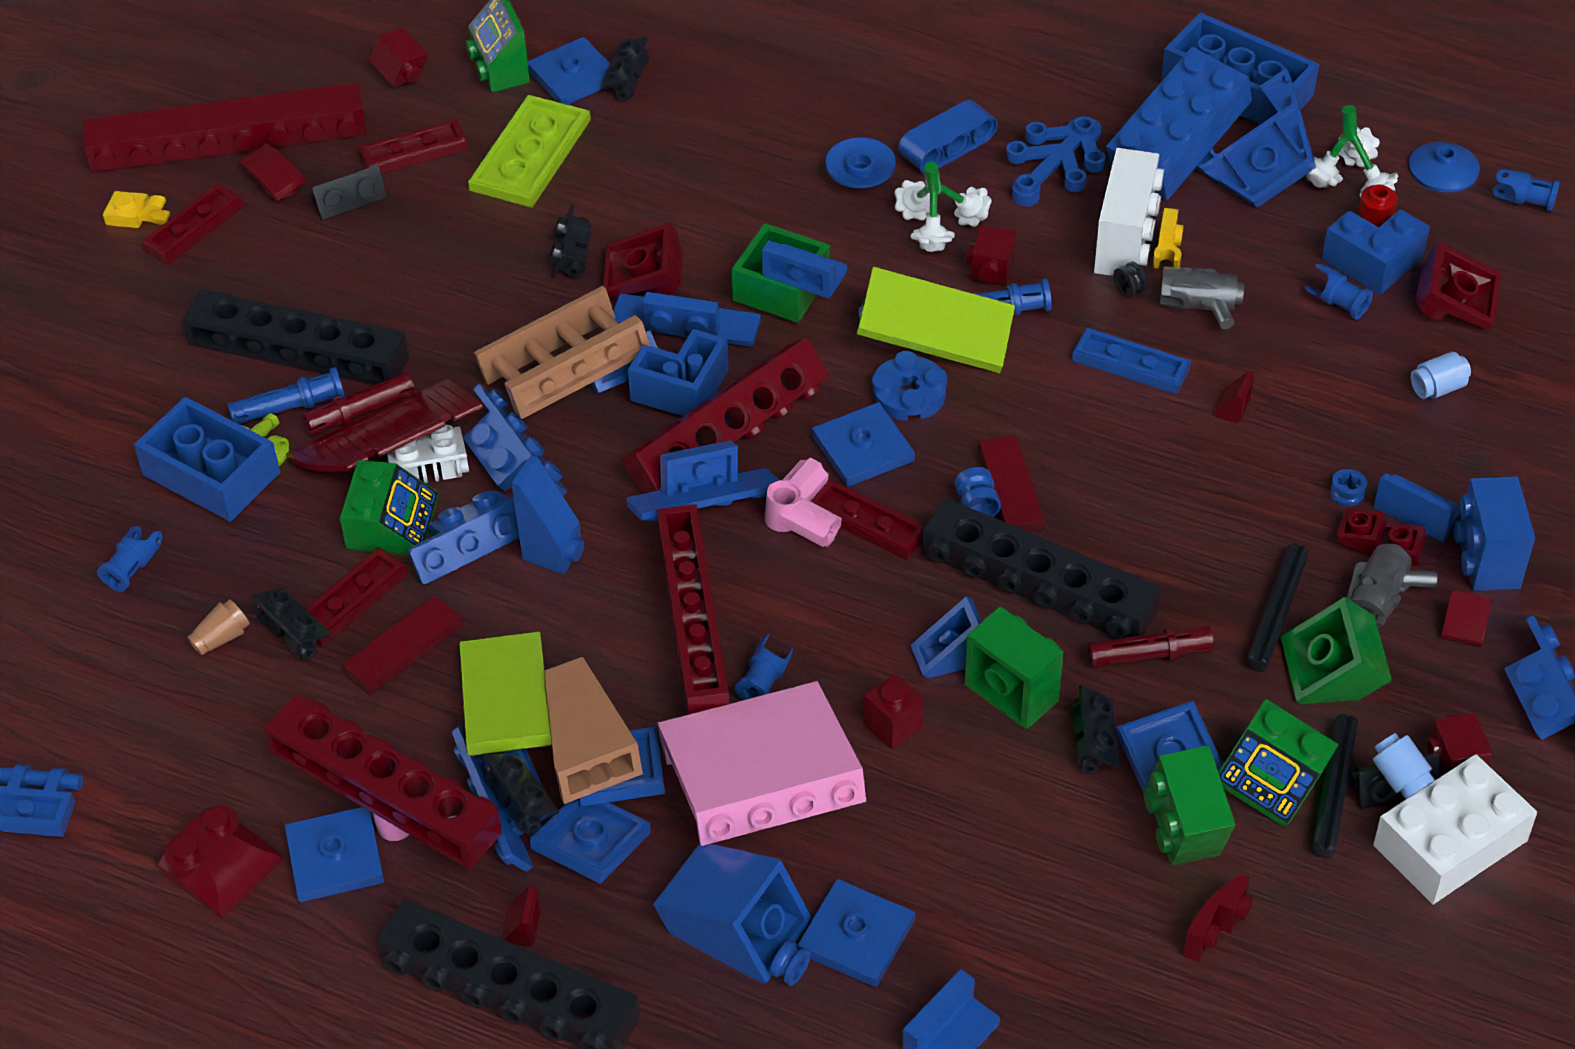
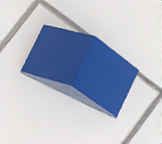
M966 596L910 645L924 677L931 678L966 668L967 634L982 622L972 598Z

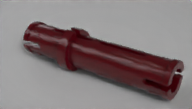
M404 372L344 398L337 396L332 399V403L303 413L302 419L306 420L303 423L311 436L339 424L343 426L352 423V419L415 394V389L411 388L414 387L410 376Z
M1210 626L1174 631L1173 628H1167L1163 630V633L1088 642V655L1092 668L1165 657L1170 661L1177 660L1180 655L1212 652L1214 641Z

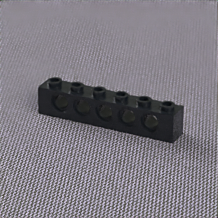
M200 289L182 318L189 345L320 374L329 373L330 368L336 367L339 378L370 385H376L400 375L409 359L404 332L231 296L220 292Z
M945 498L923 529V555L930 557L935 562L947 564L973 578H980L1000 587L1008 593H1015L1034 601L1043 608L1055 610L1081 624H1088L1109 633L1116 639L1142 636L1158 611L1160 586L951 499Z
M405 899L402 900L376 940L382 964L391 972L397 975H405L406 973L416 977L435 991H449L460 996L467 1004L473 1007H487L499 1012L504 1019L511 1023L521 1024L523 1022L539 1029L549 1039L555 1041L563 1039L579 1046L580 1049H623L640 1020L638 995ZM430 948H434V949H435V950H433V951H431V952L423 953V951L426 950V949H430ZM464 965H474L471 968L461 969V967ZM506 980L513 981L508 985H499V983ZM542 997H553V998H552L551 1000H549V1001H545V1002L537 1001L538 999H540V998H542ZM582 1013H591V1014H593V1015H591L590 1017H587V1018H578V1017H577L578 1015H580V1014H582Z

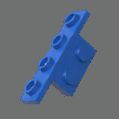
M646 292L645 297L620 294L613 311L615 320L618 323L636 315L642 320L645 331L651 330V332L688 337L692 329L727 338L729 344L749 347L754 345L761 323L759 314L719 308L718 302Z
M478 384L473 390L489 412L463 439L497 486L507 491L512 486V481L530 455L540 460L556 487L564 496L568 491L560 481L564 477L562 472L551 461L544 460L542 457L545 453L544 448L532 436L527 437L524 433L527 429L526 424L514 412L510 413L507 410V407L510 405L509 401L497 389L494 388L490 392Z
M729 440L660 455L661 490L627 497L626 504L640 520L657 521V509L697 504L698 510L699 508L711 505H729L734 500L748 497L767 496L768 487L773 482L779 481V479L766 468L738 473V446Z
M485 491L474 496L473 502L461 508L453 507L444 510L438 515L439 519L428 523L433 537L408 549V554L419 581L423 584H428L518 539L519 532L514 497L508 498L497 491Z
M1532 615L1526 620L1541 649L1504 669L1536 734L1543 740L1575 723V688L1571 682L1575 678V671L1567 657L1564 655L1559 658L1554 649L1561 644L1549 623L1542 627L1535 616Z
M458 726L451 731L457 744L454 747V752L470 774L467 783L476 797H486L495 804L499 812L502 834L497 839L498 842L495 844V849L507 865L514 864L527 872L533 868V864L521 839V835L525 832L519 831L516 823L507 812L510 803L502 805L492 789L485 783V770L488 767L483 759L485 754L468 756L466 731ZM526 749L504 751L501 753H517L543 788ZM543 815L539 822L547 818L549 815Z

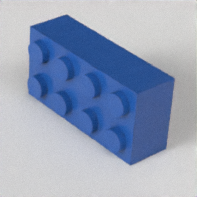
M1199 13L1164 49L1162 81L1191 47L1248 76L1252 102L1240 116L1260 125L1277 112L1264 96L1259 86L1285 68L1292 78L1300 110L1314 96L1319 68L1318 63L1203 13Z
M1191 47L1106 146L1111 169L1116 148L1159 154L1158 169H1164L1161 191L1155 190V193H1158L1162 199L1168 201L1252 102L1249 77L1204 52Z

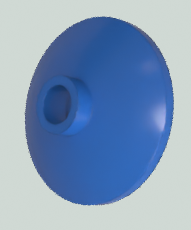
M851 138L841 141L833 146L826 156V170L830 177L836 182L852 188H869L885 182L893 174L896 165L895 155L892 150L884 143L871 138Z
M1431 142L1421 145L1412 152L1408 163L1411 176L1419 184L1439 192H1458L1469 188L1476 182L1480 171L1477 158L1469 150L1449 142Z

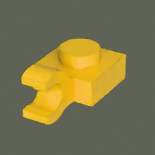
M115 191L103 213V218L106 225L139 228L142 221L159 225L166 223L170 216V211L162 210L166 202L163 196L153 195L149 198L148 194Z
M1164 208L1159 243L1154 251V268H1159L1160 261L1164 259L1171 260L1173 267L1180 268L1182 253L1176 246L1181 247L1184 225L1177 224L1178 209Z

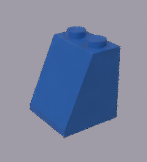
M699 844L653 904L671 935L764 984L772 976L770 974L771 965L779 949L789 940L796 943L812 921V917L781 859L714 844L704 846Z

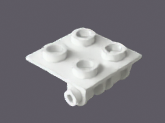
M445 425L441 429L387 453L389 463L398 464L418 479L417 466L421 465L424 483H428L425 469L426 464H433L435 481H439L437 462H440L443 480L462 477V473L469 472L460 426L452 427L451 425Z

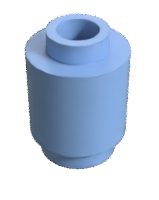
M1454 351L1421 363L1416 370L1411 372L1413 388L1422 399L1427 397L1435 399L1467 386L1468 377L1471 375L1470 365L1464 356H1459Z
M1394 733L1374 747L1378 755L1372 760L1396 793L1401 792L1405 799H1408L1435 781L1429 773L1432 768L1408 735L1400 739Z

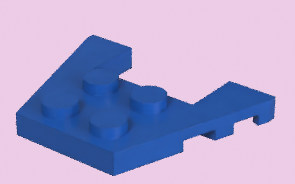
M1286 68L1259 86L1277 113L1220 153L1216 154L1211 149L1195 168L1256 208L1316 168L1292 78Z

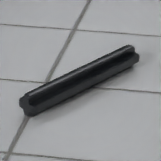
M1293 543L1287 547L1247 655L1246 665L1250 669L1263 672L1269 666L1307 561L1308 549L1305 546H1298Z
M1339 714L1335 720L1332 741L1339 745L1326 767L1311 848L1312 853L1316 856L1331 858L1335 854L1358 727V720L1353 715Z

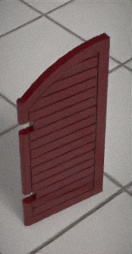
M446 379L286 453V456L290 462L302 468L316 471L349 472L356 468L358 460L369 461L368 458L375 454L381 457L445 427V422L450 420V418L458 421L483 409V405L450 379Z

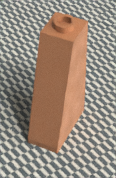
M580 657L545 670L554 767L563 803H569L642 775L637 742L585 659Z

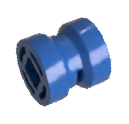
M983 467L968 468L956 477L954 484L957 495L962 499L961 504L991 517H994L999 512L1001 502L998 493L994 490V480L988 469Z

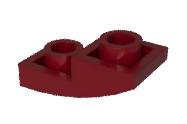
M269 143L264 144L239 161L245 173L256 179L264 192L277 201L292 196L297 192L298 187L306 182L304 176Z
M1345 508L1336 537L1337 542L1370 556L1379 545H1399L1411 557V564L1418 566L1427 536L1425 526L1386 523L1385 512Z
M1241 874L1230 880L1203 905L1187 931L1183 952L1184 957L1200 962L1206 947L1214 949L1221 931L1231 934L1237 919L1246 920L1254 896L1247 894L1250 876Z

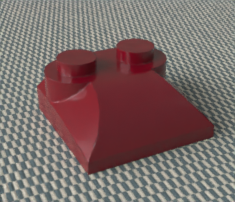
M671 222L606 243L603 286L606 288L609 298L618 297L620 294L629 295L646 290L651 293L672 295L677 290L681 282L683 251L677 231Z
M1438 242L1430 250L1421 268L1416 295L1419 309L1425 316L1432 319L1441 320L1450 314L1490 329L1495 322L1501 273Z
M217 805L201 812L167 844L158 866L163 876L222 919L272 872L283 859L278 852L240 823L233 809Z

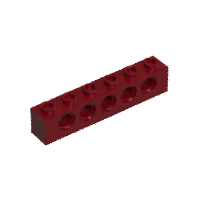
M807 337L793 341L620 460L641 494L661 490L660 455L667 454L668 451L672 453L700 447L696 441L697 431L704 439L703 446L729 440L735 443L742 436L748 439L766 428L763 422L769 417L773 416L774 419H777L794 408L791 404L792 401L798 397L804 400L817 393L821 389L818 383L830 375ZM781 374L787 379V389L782 385ZM754 393L759 397V408L753 402ZM725 412H727L732 419L731 428L725 422Z
M697 504L657 509L660 545L687 715L728 705L729 691Z
M296 694L264 727L270 753L469 870L472 869L502 834L499 812L492 801L486 797H476L467 792L451 777L446 776L443 778L434 773L420 759L416 757L408 758L401 754L387 740L383 738L375 739L368 735L354 721L350 719L342 720L335 716L319 701L313 700L311 702Z

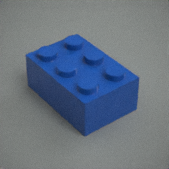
M184 397L134 444L141 471L145 477L229 522L280 474L272 441L187 397Z

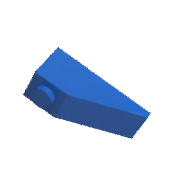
M530 455L512 481L522 559L564 575L572 562H577L580 559L584 550L580 522L540 460Z

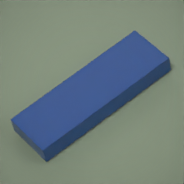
M1090 328L1085 329L1073 351L1072 358L1074 362L1178 394L1191 367V360Z

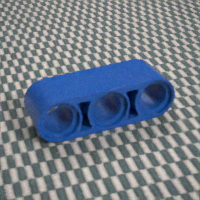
M966 100L908 131L902 137L898 150L922 173H925L924 166L928 162H936L940 168L986 143L995 134L998 122L976 102Z

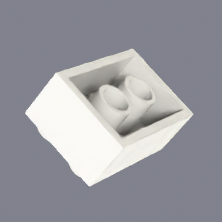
M1116 148L1099 219L1094 273L1113 276L1116 268L1125 267L1131 261L1147 266L1150 244H1145V242L1153 241L1156 220H1153L1151 216L1158 217L1161 196L1155 193V190L1161 191L1164 169H1158L1159 154Z
M1475 754L1380 817L1373 846L1432 904H1435L1527 842L1537 811Z

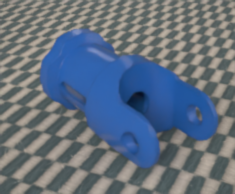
M1502 169L1496 173V180L1501 184L1493 187V195L1495 197L1521 205L1524 202L1545 206L1547 211L1552 212L1560 181L1554 180L1553 183L1531 178L1529 173ZM1506 174L1508 177L1504 178L1502 175Z
M1315 264L1317 269L1328 275L1327 285L1323 293L1310 286H1305L1304 289L1329 305L1335 303L1349 311L1350 317L1356 320L1361 318L1372 302L1373 291L1368 288L1362 290L1348 282L1345 275L1323 264Z
M133 526L118 542L116 552L107 563H102L98 568L97 575L100 580L111 589L124 592L130 585V579L139 568H144L162 545L163 536L161 532L154 531L147 540H141V528Z
M766 634L757 644L749 659L747 674L745 677L740 678L734 689L741 700H747L770 694L769 690L774 681H778L787 668L793 648L789 650L785 659L780 658L765 649L764 644L769 637V634Z

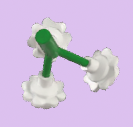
M1344 106L1342 108L1343 134L1338 138L1332 151H1327L1323 158L1314 157L1316 168L1306 174V178L1308 181H1312L1313 185L1318 188H1327L1329 185L1336 186L1338 182L1343 180L1335 166L1339 156L1344 158L1347 166L1351 167L1356 163L1358 167L1362 168L1365 166L1366 168L1364 173L1368 180L1360 189V197L1362 191L1372 185H1385L1395 191L1394 184L1398 181V174L1380 173L1377 165H1372L1370 161L1378 156L1375 148L1380 144L1379 139L1372 136L1371 130L1368 127L1363 128L1361 131L1357 127L1355 106Z
M928 162L924 166L927 185L922 181L913 183L905 180L902 183V188H897L894 194L897 200L895 210L903 212L902 215L905 220L914 218L923 221L926 218V225L914 230L911 234V239L919 241L921 249L933 252L943 250L946 243L951 242L952 238L955 237L954 232L947 231L946 228L940 225V215L937 214L938 194L943 193L955 200V204L958 207L954 214L959 218L958 223L961 226L969 224L976 227L980 221L985 220L988 216L992 199L987 196L988 191L985 188L975 189L970 187L966 194L956 193L941 184L938 164L936 162Z

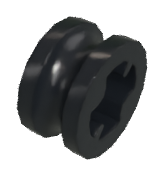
M1131 261L1125 267H1118L1114 270L1115 285L1125 298H1132L1136 295V292L1142 293L1147 290V278L1138 263Z

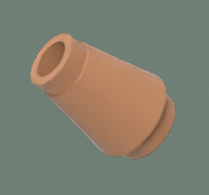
M229 599L224 604L219 602L187 639L196 651L203 656L208 651L210 652L243 635V629L250 625L240 608Z

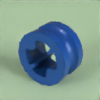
M1353 469L1337 471L1332 477V485L1330 487L1332 500L1342 506L1358 505L1364 499L1367 479L1363 474Z
M787 941L777 952L771 965L770 974L776 978L784 976L786 984L789 986L794 985L807 969L811 952L806 948L797 950V944L794 941Z

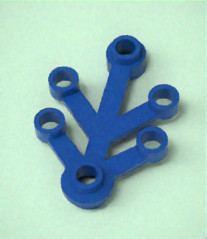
M1086 116L1071 120L1067 126L1047 128L1041 122L1029 123L1026 126L1025 139L1030 144L1039 145L1048 140H1065L1059 144L1027 147L1021 141H1012L1007 145L1006 159L1010 163L1021 164L1027 160L1045 159L1031 174L1020 175L1013 182L1012 200L1020 206L1035 205L1040 199V185L1060 164H1062L1065 173V188L1071 192L1082 191L1086 186V173L1078 168L1073 151L1077 147L1083 149L1084 168L1087 171H1102L1105 167V154L1098 150L1096 142L1101 136V125L1096 120Z

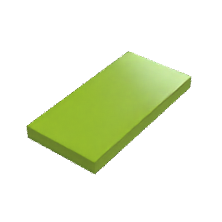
M528 95L468 181L469 191L533 208L590 122V111Z
M873 267L857 335L1000 373L1004 363L1015 305Z
M540 632L461 641L460 657L468 756L552 745Z

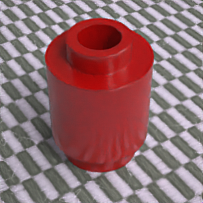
M1372 185L1365 188L1361 194L1358 216L1380 227L1395 214L1398 201L1397 194L1385 185Z

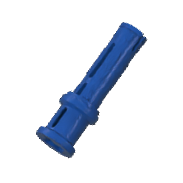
M1047 278L1040 279V282L1036 284L1018 286L1017 283H1010L1009 286H1006V290L974 293L975 295L1015 305L1014 316L1020 315L1021 311L1043 308L1044 311H1051L1052 308L1051 292Z
M336 367L330 368L329 373L309 379L305 376L299 377V380H296L297 384L272 390L247 399L229 402L228 407L233 422L242 424L247 421L263 418L269 413L276 414L300 406L312 409L315 408L316 403L333 399L337 396L344 398V391Z

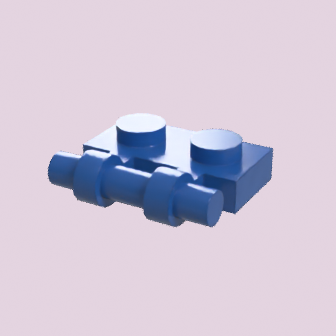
M16 764L14 768L0 767V783L7 784V787L0 786V831L64 837L76 803L72 792H66V790L80 791L84 782L83 775L68 773V770L65 768L53 767L50 771L32 770L30 765ZM29 787H44V790L29 789Z

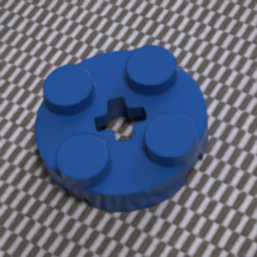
M911 351L899 352L894 359L883 363L875 371L872 378L874 402H879L889 417L894 419L908 420V415L915 416L919 414L920 419L928 418L938 412L946 400V372L934 362L917 357ZM913 385L917 388H909L906 391L902 390L903 386Z

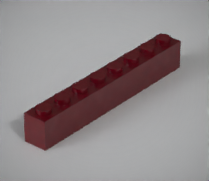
M359 82L83 120L84 149L91 173L255 151L266 143L276 148L367 135Z

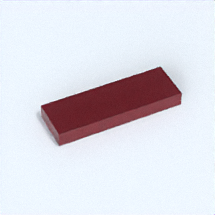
M457 119L361 145L358 146L365 168L378 164L382 174L468 150V142Z
M218 183L143 239L141 241L143 251L169 265L243 208L242 197Z
M1012 435L979 441V453L984 468L991 472L994 480V490L998 493L1001 502L999 510L1001 521L1027 532L1043 530L1045 519L1017 436Z
M831 479L826 482L811 500L816 505L841 517V529L906 561L909 560L923 542V529L926 525Z
M379 547L305 608L331 633L330 637L319 639L316 643L322 648L402 581L408 575L407 567Z
M434 595L342 664L344 673L371 695L462 626L461 616Z

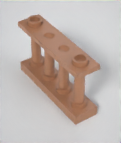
M601 286L475 351L474 354L484 381L487 384L502 377L508 381L504 384L514 411L521 419H524L632 362L643 344L648 346L650 344L643 322L636 315L621 323L615 320L606 288ZM598 327L604 330V332L588 340L583 337V335ZM567 343L573 347L556 357L550 353ZM535 360L540 364L523 374L517 370Z

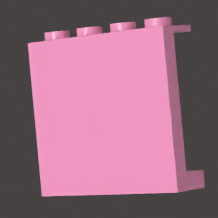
M818 681L658 723L664 759L667 765H673L697 823L701 846L866 802L863 768Z

